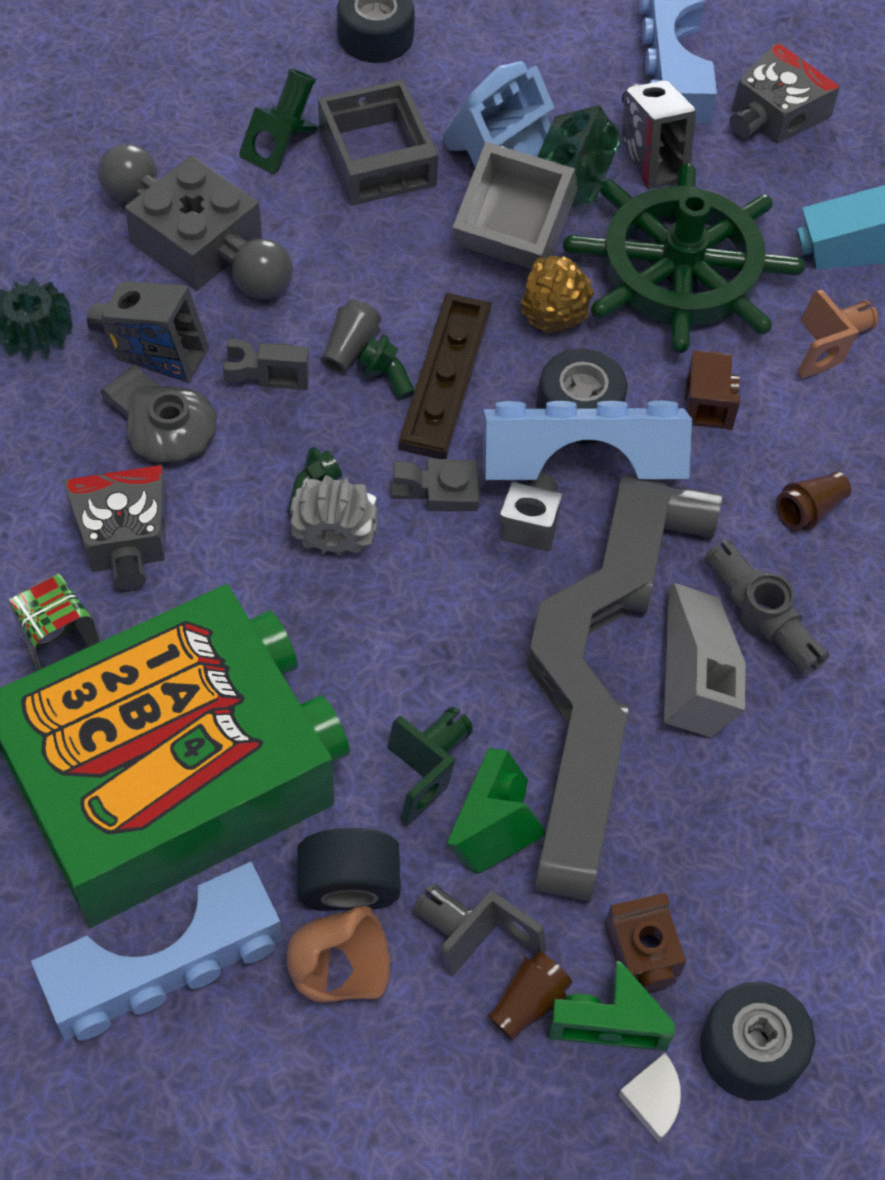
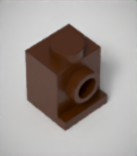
M693 350L686 378L685 410L692 418V425L733 429L740 405V395H738L740 377L739 375L731 374L732 354H724L718 351L705 352Z
M666 892L611 905L605 922L616 961H620L647 992H655L672 986L677 981L676 977L681 975L686 964V959L668 908L670 902ZM655 936L658 947L648 948L641 943L640 939Z

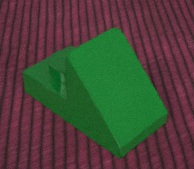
M488 748L447 841L448 846L465 868L476 874H480L532 844L545 834V829L529 806L522 803L526 795L528 779L508 750Z
M616 961L611 976L610 1004H600L599 998L587 994L568 995L565 1000L555 999L550 1015L549 1039L667 1051L674 1037L675 1023L620 961Z

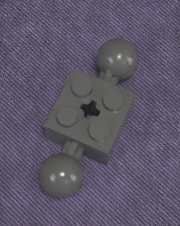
M130 143L118 144L107 150L102 156L98 165L99 183L103 191L110 198L117 202L128 204L125 206L130 243L196 291L230 264H232V275L235 284L245 295L253 299H272L286 290L293 274L292 260L282 245L276 241L262 238L259 202L192 155L160 180L157 178V167L154 159L145 149L138 145Z

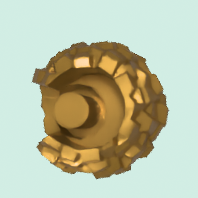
M551 255L547 258L536 259L525 284L526 291L521 300L520 311L528 318L529 324L541 329L543 332L552 333L563 332L568 327L573 328L581 321L587 320L589 301L594 294L591 280L587 278V275L577 267L576 263L564 256Z

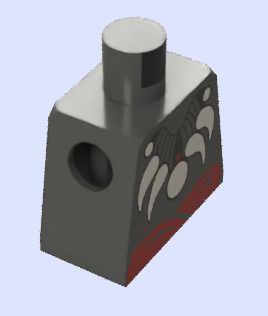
M776 42L738 82L732 111L735 114L730 118L731 128L740 138H747L759 130L776 144H779L830 118L840 86L782 44Z
M662 80L644 85H631L622 95V103L624 104L622 140L647 189L675 184L678 180L679 167L685 163L691 164L696 109L669 81Z
M162 465L65 479L64 487L71 514L92 572L112 569L114 585L119 589L131 590L142 586L146 582L144 564L165 560L167 492Z

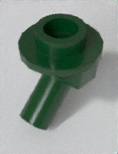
M385 334L380 337L379 341L370 338L357 364L364 367L361 376L365 379L373 376L381 378L386 373L398 401L413 396L415 390L401 361L395 357L398 348L390 343L389 337Z
M316 447L308 449L304 469L297 475L294 481L287 509L288 514H290L292 499L296 495L297 488L304 487L307 479L323 481L325 475L330 476L333 480L342 477L338 463L328 450L320 453Z

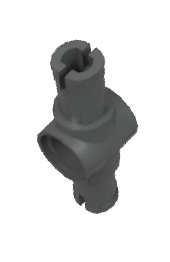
M730 539L723 540L721 547L716 544L707 552L704 561L731 590L730 598L740 608L739 622L744 630L753 636L765 638L770 644L776 643L798 668L802 676L809 675L812 672L811 667L817 670L827 661L830 655L828 651L814 639L801 623L802 616L792 605L794 590L786 579L774 573H764L762 570H755L740 554ZM759 604L768 605L772 609L763 608Z

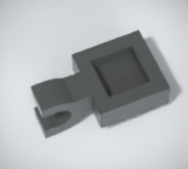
M228 338V358L240 359L241 361L224 362V381L241 382L246 379L259 380V387L308 390L310 378L309 347L294 346L286 343H259L258 352H254L253 347L248 342Z
M427 459L426 471H422L414 463L394 461L393 478L391 479V499H427V511H478V461Z

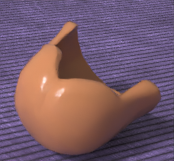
M367 906L355 907L347 912L315 919L301 926L290 938L286 950L288 973L296 989L312 1001L332 1003L349 999H378L384 994L388 985L391 958L388 951L386 934L377 915L373 914L372 909ZM336 947L346 954L353 967V973L340 988L326 992L331 948Z

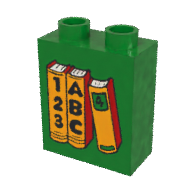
M228 583L0 688V751L89 928L334 805L333 763L350 754V747L344 729L332 706L322 695H318L302 704L298 702L283 675L298 668L293 646L284 627L271 610L249 619Z

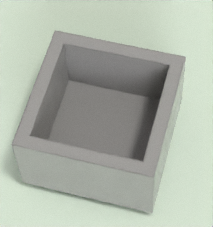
M485 141L453 225L459 247L532 270L536 259L547 258L554 254L578 190L574 168Z

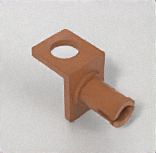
M823 290L813 293L800 321L816 341L811 344L798 370L801 378L812 376L843 363L858 333L872 330L877 326L878 312L875 306L861 311L870 307V301L863 300L855 305L839 309ZM824 351L828 353L825 358L816 362L817 358Z

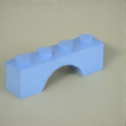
M639 0L640 15H647V18L643 20L642 42L643 45H650V48H647L645 59L646 75H653L654 80H650V83L662 80L669 81L696 109L695 123L711 124L717 96L713 62L693 55L678 41L688 34L699 31L705 0Z
M517 401L495 403V409H483V471L485 479L537 480L544 464L553 453L569 443L580 440L603 441L621 450L628 457L638 479H689L692 418L684 408H678V403L673 401L648 402V408H628V404L625 402L601 401L597 403V409H577V404L570 401H551L546 403V409H526L525 403Z
M252 862L198 885L197 907L190 926L174 944L160 952L141 957L121 956L103 949L90 937L85 936L31 960L64 1041L75 1036L80 1041L94 1038L111 1026L110 1020L131 1010L134 1014L150 1012L166 1001V994L187 984L191 989L206 986L221 975V968L241 959L247 964L254 963L270 955L276 948L275 943L283 940L281 922Z

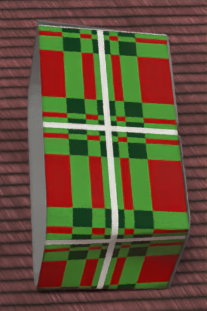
M59 573L9 599L25 648L37 671L42 668L36 654V649L75 628L89 647L100 642L93 618ZM64 626L63 630L53 639L38 643L46 635Z

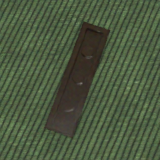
M450 293L445 294L398 442V450L436 459H447L489 320L492 302Z

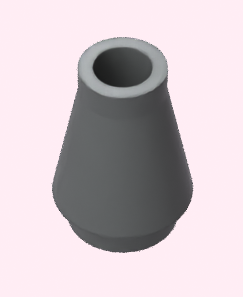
M349 300L346 306L339 307L326 350L321 357L322 364L329 369L346 374L350 365L362 353L370 338L375 339L380 334V314L373 307L359 300Z

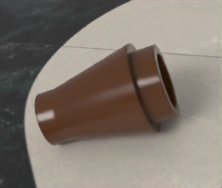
M834 471L825 476L789 483L783 488L782 493L776 499L778 516L792 530H810L841 501L851 495L850 482L843 473Z
M538 950L531 959L523 958L497 1005L487 1017L509 1039L514 1041L523 1030L552 1010L555 999L565 1000L567 996L565 991L573 984V981L554 960Z

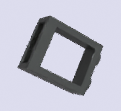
M404 79L318 98L319 131L351 206L437 186L438 153ZM366 97L364 100L358 101L360 98ZM392 121L397 122L408 148L351 161L340 133Z

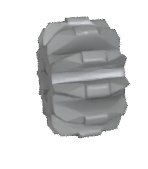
M325 475L323 481L307 479L305 486L297 488L296 495L292 499L290 514L292 515L290 522L292 525V536L301 539L303 546L306 548L316 547L320 549L321 554L327 551L335 552L339 556H342L345 551L359 553L363 546L372 543L373 535L376 533L378 521L376 497L366 492L365 485H352L348 483L347 477L341 481L333 480L328 475Z

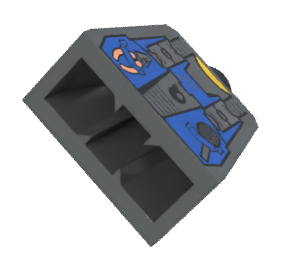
M125 281L119 284L108 304L95 302L91 305L87 314L89 330L107 334L116 358L119 361L137 365L140 368L186 383H190L209 349L188 286Z

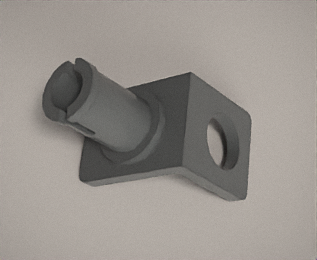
M540 473L537 480H527V485L511 483L500 514V522L504 523L502 540L549 552L553 544L562 494L555 491L558 488V484L551 475Z
M431 884L425 888L426 893L432 896L431 899H428L421 893L415 902L413 913L449 937L442 945L441 953L445 969L452 976L457 973L496 926L534 954L538 950L543 953L547 951L544 928L492 890L471 910L444 892L437 884ZM513 921L519 924L527 933L518 928Z

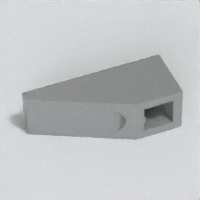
M673 583L669 587L664 723L712 738L745 711L746 663L720 598Z

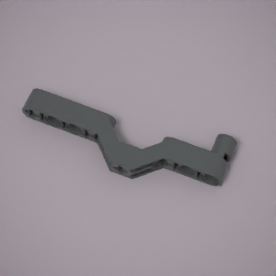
M622 474L602 569L540 602L530 645L527 669L564 719L570 720L534 891L590 903L594 890L629 704L615 701L583 659L588 634L630 611L647 613L663 530L667 529L713 539L722 502L721 494L682 487L681 489L668 487L667 483L638 479V477Z

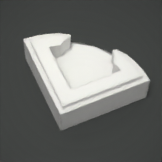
M665 1053L624 1086L618 1094L658 1143L665 1137L674 1123L681 1099L680 1082L677 1072Z

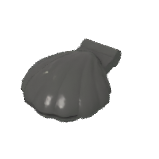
M132 365L100 390L105 401L117 408L128 418L127 440L131 443L133 452L155 464L183 463L189 458L202 454L206 450L208 443L215 436L217 413L202 393L182 387H160L145 375L137 365Z

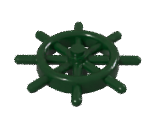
M689 163L679 167L677 186L649 190L634 198L613 180L603 181L600 185L601 195L618 209L609 224L606 238L570 235L563 241V249L569 254L604 257L605 272L614 290L592 304L591 313L595 318L603 319L625 304H628L637 312L651 319L671 324V348L676 353H684L689 349L691 326L717 322L734 313L757 334H767L772 328L771 320L749 301L759 285L761 274L772 273L798 276L805 270V262L800 257L766 254L763 236L754 221L771 210L773 201L770 196L766 194L759 195L740 207L717 193L696 188V169ZM676 218V223L672 224L669 228L659 221ZM705 224H707V225H709V226H711V227L706 230V229H705ZM637 229H640L655 243L628 241V238ZM729 238L738 251L712 248ZM630 260L655 263L638 273ZM713 268L741 271L731 282H728ZM667 278L673 282V291L661 288L656 284ZM695 280L699 281L709 292L692 294V282Z

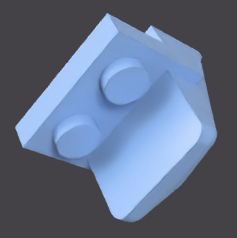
M522 61L498 66L470 93L445 129L442 141L447 151L467 150L475 167L485 141L544 160L560 151V145L546 115L555 107L538 67L533 66L527 69Z

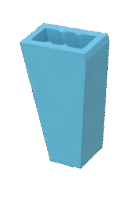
M885 185L802 207L804 227L797 228L799 244L803 256L812 254L816 269L885 264Z

